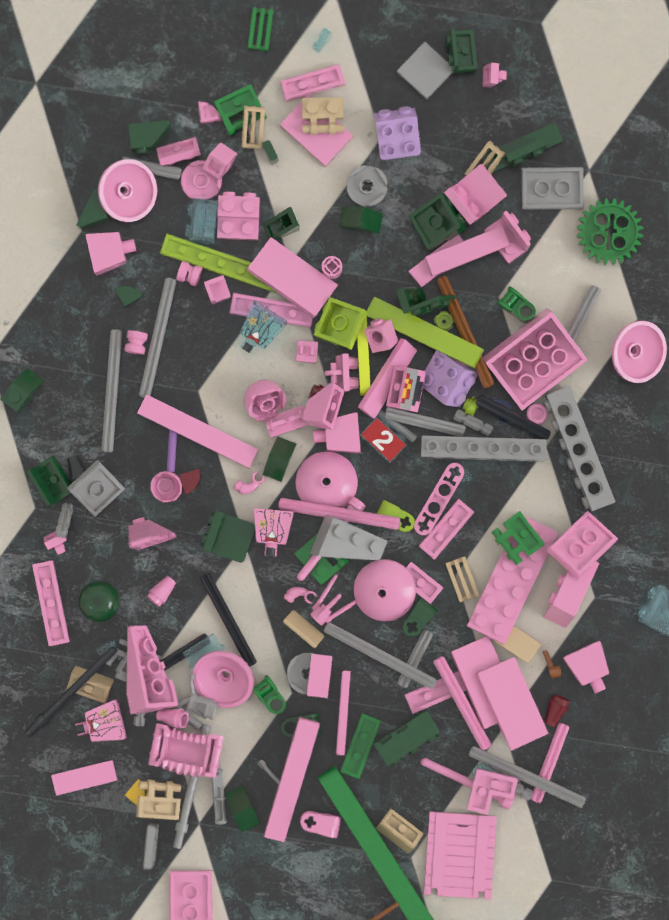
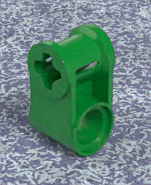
M509 286L507 293L496 303L520 322L528 323L535 317V306L517 290ZM523 308H528L531 310L532 315L530 317H523L520 311Z
M265 675V679L253 687V692L271 713L281 714L286 709V701L271 678ZM274 699H280L282 702V708L278 711H274L271 707V702Z

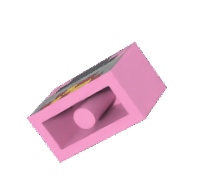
M394 366L386 406L418 412L426 372L408 367Z

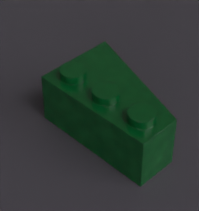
M425 710L374 742V746L386 765L392 764L394 766L402 761V757L407 753L411 755L421 749L419 745L425 741L429 744L437 739V733L440 730L428 711Z

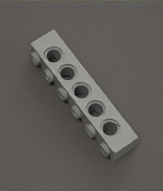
M568 386L546 395V400L543 401L548 413H552L553 420H551L553 429L555 432L559 431L561 436L559 444L562 451L566 450L569 458L566 461L570 471L574 470L576 478H574L577 489L582 490L584 497L581 499L585 509L589 508L590 512L615 503L571 387ZM565 406L568 409V415L566 417L560 416L558 414V407ZM566 426H574L576 434L568 436L565 432ZM576 444L583 447L584 452L580 456L575 455L573 452V446ZM582 464H588L591 467L589 475H584L581 472L580 467ZM590 483L598 485L599 491L597 494H591L588 491Z
M421 436L420 458L545 462L547 456V439Z

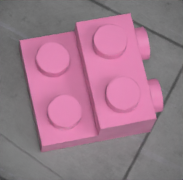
M223 192V196L218 195L217 239L258 241L260 197H256L255 193H244V197L235 196L234 192Z

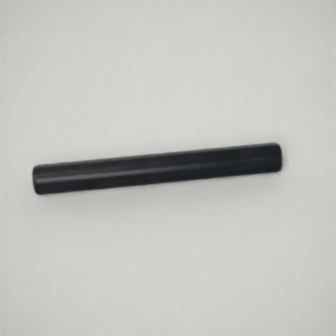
M206 573L202 575L200 580L242 659L251 667L257 661L211 574Z

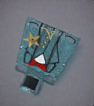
M254 300L240 332L246 338L241 348L248 353H252L256 345L265 349L285 328L288 321Z

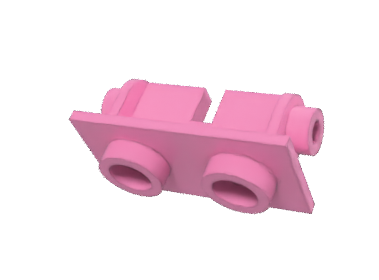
M304 405L278 413L274 418L265 421L270 437L308 426L309 424L302 420L305 409Z

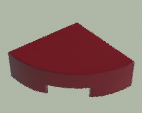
M200 469L179 475L185 495L191 493L197 487L200 480Z

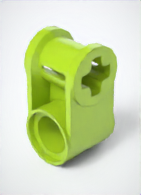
M385 500L382 501L376 514L398 517L400 520L409 517L410 527L402 528V523L400 522L398 530L409 532L414 528L415 520L412 515Z

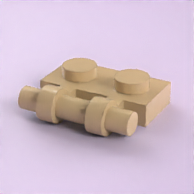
M343 97L302 98V120H311V125H302L303 133H311V135L329 133V135H336V132H344V124H335V120L344 119ZM317 120H329V125H317Z
M149 779L147 781H139V789L146 790L147 793L146 796H138L136 817L179 820L181 799L173 798V792H180L181 784H174L173 781L161 783ZM155 791H165V797H154Z

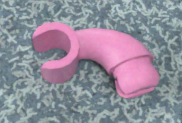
M257 471L253 474V481L251 483L237 481L234 485V490L238 491L239 494H249L256 490L259 484L264 482L265 476H263L261 481H256Z
M292 587L287 590L284 599L292 603L295 598L304 596L307 603L313 604L307 599V596L312 593L317 597V594L303 587Z

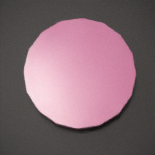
M204 160L190 163L181 176V185L185 194L189 198L200 202L213 199L219 193L222 186V177L219 180L203 169L206 162Z

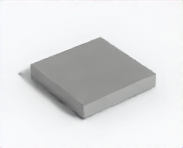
M424 42L397 70V73L427 100L452 74V66L449 67L448 62Z
M99 460L93 463L67 487L94 517L125 490L121 483Z
M150 823L148 825L144 869H151L155 865L159 831L158 823Z

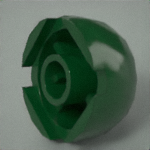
M94 581L82 589L79 595V608L87 619L94 622H105L112 619L118 612L120 596L112 584L104 581Z

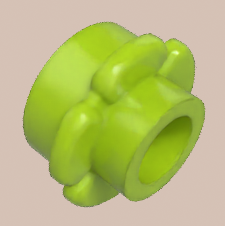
M442 311L439 315L435 316L434 323L437 327L449 331L453 327L454 320L448 312Z
M475 396L472 399L467 398L462 409L466 410V415L473 416L478 408Z

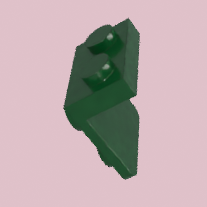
M217 510L215 514L211 513L207 524L211 526L209 533H204L201 545L204 546L203 550L239 563L244 562L255 531V524Z

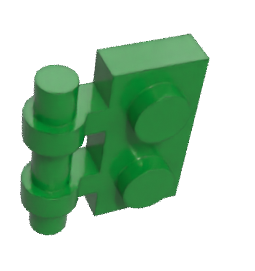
M521 511L503 523L507 529L506 532L502 534L499 528L491 532L496 538L495 542L503 547L508 559H512L516 566L523 561L518 555L520 552L523 551L529 557L545 545ZM510 536L519 545L515 549L507 540Z

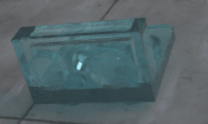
M657 584L656 587L652 586L647 596L650 599L646 606H642L638 614L640 617L638 622L669 637V590L667 587Z

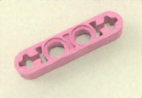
M452 463L444 471L415 521L414 529L418 534L427 535L434 528L464 476L462 465ZM457 466L461 475L454 477L452 481L456 482V484L453 486L450 482L443 479L445 476L449 479L451 476L450 468ZM440 485H449L451 489L450 494L442 496L438 490ZM431 502H437L440 505L438 513L432 514L429 512L428 506ZM426 512L427 515L434 517L435 520L432 522L430 519L427 523L429 529H424L422 532L419 530L418 522H424L426 517L422 515Z

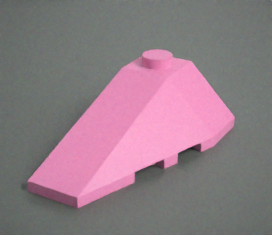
M144 517L133 520V525L128 526L129 544L131 548L136 550L177 538L176 533L150 520H145Z
M147 626L128 627L127 698L131 714L148 713L178 706L172 679L168 680L164 671V668H166L163 661L160 662L156 654L157 647Z

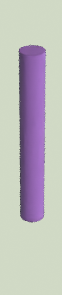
M169 430L166 471L175 472L177 433Z

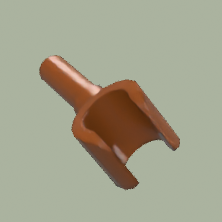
M543 651L548 665L549 676L551 678L561 677L560 666H553L548 651Z

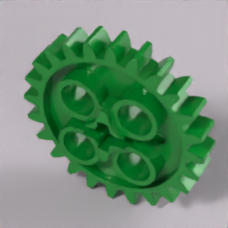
M605 198L603 205L598 200L596 208L590 204V212L583 211V215L586 218L580 217L578 220L583 224L576 227L577 230L582 231L576 235V238H582L578 245H585L582 252L586 253L589 251L590 255L588 258L591 259L595 256L596 263L603 259V263L606 266L608 260H611V264L614 266L616 259H618L622 264L624 256L629 260L631 258L629 252L634 254L637 252L634 246H641L637 239L643 238L644 235L638 233V231L643 230L644 227L637 224L642 219H635L634 216L637 214V211L631 213L629 211L631 205L626 208L623 207V200L619 205L616 204L615 198L611 204ZM613 214L614 219L611 231L615 233L610 237V248L607 250L608 232L605 231L609 228L610 215ZM603 216L606 219V224L599 225L596 222V217ZM624 219L627 226L625 228L618 227L616 220ZM600 236L603 239V244L596 245L593 242V237ZM621 239L624 247L616 248L613 241Z

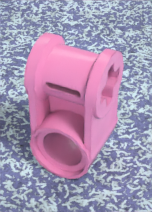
M306 811L301 815L300 823L306 831L337 838L342 817ZM309 816H312L313 820L316 822L311 823L310 826H307V823L304 820L309 819Z

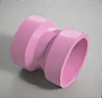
M335 256L325 258L322 262L323 275L329 279L338 278L342 273V262Z
M182 261L176 280L180 282L187 281L190 285L196 287L203 267L191 266L188 262Z
M128 330L127 338L129 343L125 345L124 351L144 355L145 347L143 344L147 341L148 334Z

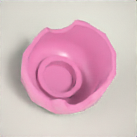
M163 471L153 477L150 490L159 501L164 503L177 500L180 496L182 483L175 473Z

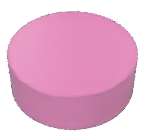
M539 403L532 404L526 412L527 419L536 424L543 423L548 414L545 406Z

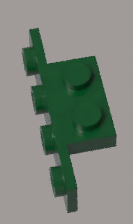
M552 123L500 146V150L506 154L493 172L511 164L514 166L519 165L525 161V158L529 156L537 157L544 153L543 150L561 143L563 138L556 123ZM492 150L487 152L485 156L482 158L483 163L489 156V154L492 152ZM495 154V156L486 166L487 170L494 162V160L497 158L498 154Z

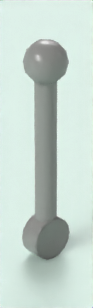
M263 760L258 761V765L279 785L280 780L266 766V763Z

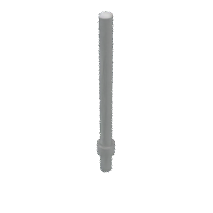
M203 724L201 735L208 734L209 736L211 726ZM190 774L179 822H176L174 848L181 849L184 833H187L189 826L187 821L199 775L192 777Z

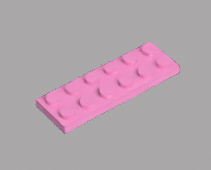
M527 517L525 518L545 545L529 557L523 551L520 552L518 555L523 561L517 566L512 559H508L506 551L503 550L467 624V627L503 645L548 555L547 550L554 543L558 532ZM510 536L508 542L515 549L519 545Z

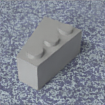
M325 515L310 554L321 557L380 560L388 541L339 519Z

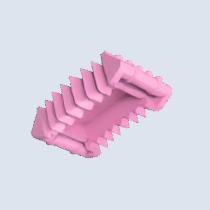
M156 723L148 765L162 767L166 770L169 769L170 772L176 771L177 774L184 773L187 776L191 774L192 777L197 775L204 777L205 775L216 778L224 736L190 734L183 730L173 729L169 725Z

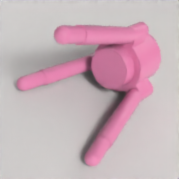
M334 574L317 603L312 607L313 611L310 613L321 626L325 622L328 624L332 619L357 604L356 600L331 614L330 608L342 597L341 594H338L327 606L321 605L337 579V574Z

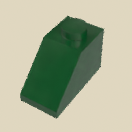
M170 121L128 124L132 153L136 152V155L148 154V151L154 150L171 129Z
M27 368L12 382L0 400L18 413H21L44 380Z

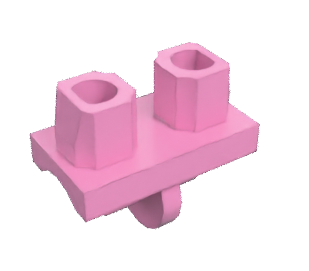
M349 354L337 355L336 363H330L331 370L325 371V376H331V383H335L345 390L344 392L358 388V377H349V370H356L358 368V358L349 357Z

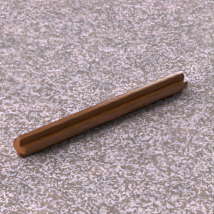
M446 276L437 279L442 295H455ZM457 298L450 301L451 305L447 307L461 338L477 346ZM481 355L475 370L482 386L489 388L494 383Z

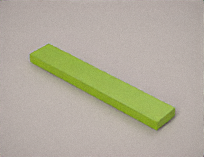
M166 234L160 254L179 261L188 262L194 266L203 267V269L277 294L275 290L247 271L252 262Z
M376 297L373 298L367 310L368 318L372 320L382 318V320L391 319L395 331L472 368H475L484 351L482 348L416 316H412V314H404L403 310Z

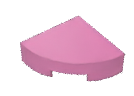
M198 102L201 124L221 121L219 112L212 105L206 102Z

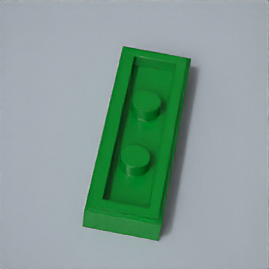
M363 713L361 714L340 769L341 773L360 779L381 720Z

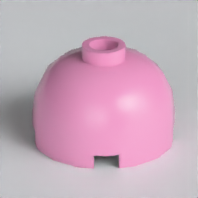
M267 379L254 382L248 387L244 395L246 411L251 418L254 417L257 421H267L278 415L277 411L280 408L283 410L287 401L283 390L275 382Z

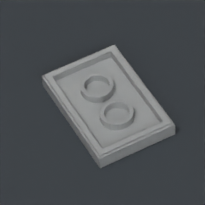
M583 167L521 168L522 210L584 209Z

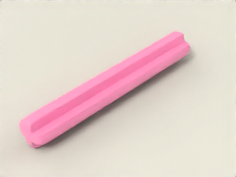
M558 724L539 776L549 781L568 733V725ZM534 787L531 800L541 803L545 791Z

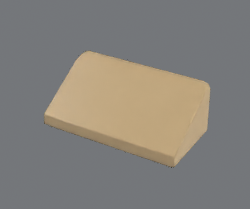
M294 610L284 619L283 623L313 648H316L324 638V635Z
M515 625L504 645L495 641L528 664L541 645L539 641Z
M75 666L67 689L87 670ZM96 673L76 693L106 704L114 680Z
M391 808L376 827V830L406 853H410L424 834Z

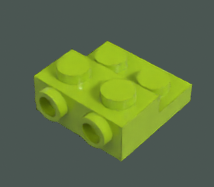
M329 297L328 302L323 307L320 321L315 326L314 336L320 340L352 350L367 311Z

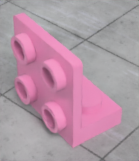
M483 164L478 165L459 183L444 192L469 225L478 221L507 196Z
M505 211L501 218L486 228L484 232L503 227L510 246L498 251L507 264H509L529 249L531 238L525 230L521 231L518 227L519 221L515 215Z

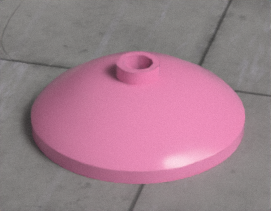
M130 159L119 160L111 164L103 172L98 185V196L103 209L108 215L119 221L132 222L146 216L154 206L157 197V184L154 175L143 163ZM122 186H123L124 189H125V191H124L123 194H121V192H120V188H121Z
M634 321L621 329L613 343L612 361L615 370L623 379L634 383H641L650 380L660 371L667 353L666 340L662 331L655 324L647 321Z
M319 452L308 457L301 464L296 475V490L299 498L304 502L345 508L357 491L358 480L353 465L345 457L334 452ZM324 478L330 479L331 483L328 486L322 483Z
M389 559L375 560L364 566L358 573L354 583V597L357 605L367 616L378 621H392L402 617L409 611L416 596L415 581L409 570L402 564ZM379 590H385L386 596H381Z
M228 651L206 653L197 661L192 674H195L193 684L197 693L200 696L213 698L214 701L219 703L218 707L233 708L239 706L252 693L254 687L253 673L248 664L234 653Z

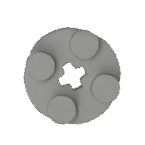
M360 166L351 172L347 181L348 196L360 207L366 208L378 205L387 193L386 176L376 167ZM365 181L373 184L369 192L362 190L363 182Z
M302 653L294 657L287 668V678L291 687L301 694H307L309 677L307 679L303 678L304 673L302 670L310 668L311 655L314 653Z

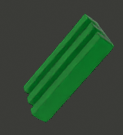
M253 7L248 49L269 51L273 9L265 10L264 8L257 9ZM260 14L257 44L253 45L256 16ZM268 15L265 46H261L264 16Z

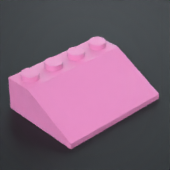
M548 308L483 357L485 364L521 410H524L588 360Z

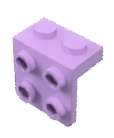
M401 107L395 111L385 109L374 113L379 153L382 160L416 156L421 153L415 108Z
M436 350L425 370L423 388L444 405L460 407L465 401L471 386L475 383L478 374L475 368L461 366L451 357Z

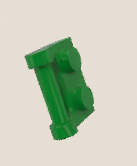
M251 84L214 101L229 135L235 134L236 130L243 128V119L231 124L229 118L244 112V106L262 107ZM256 112V121L260 120V112ZM252 114L248 116L247 125L251 124Z
M318 533L294 553L304 566L312 557L310 551ZM321 557L310 573L322 585L349 562L348 558L333 557L337 564L332 566L325 557Z

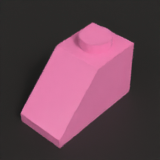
M335 383L328 384L307 401L302 420L312 427L333 429L345 390Z

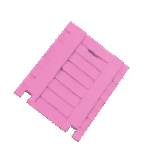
M429 812L424 895H431V888H437V896L478 899V891L484 892V899L491 900L497 816Z

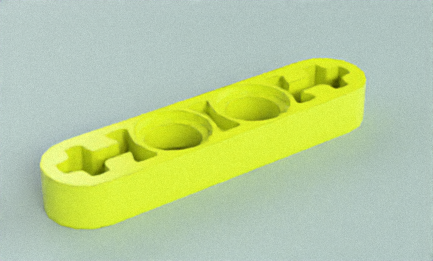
M367 315L357 336L360 396H365L370 388L368 339L364 331L367 328Z

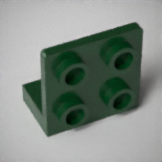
M420 286L403 287L396 290L403 313H412V316L433 312L432 309L451 305L450 301L456 299L455 295H443L426 300V295Z

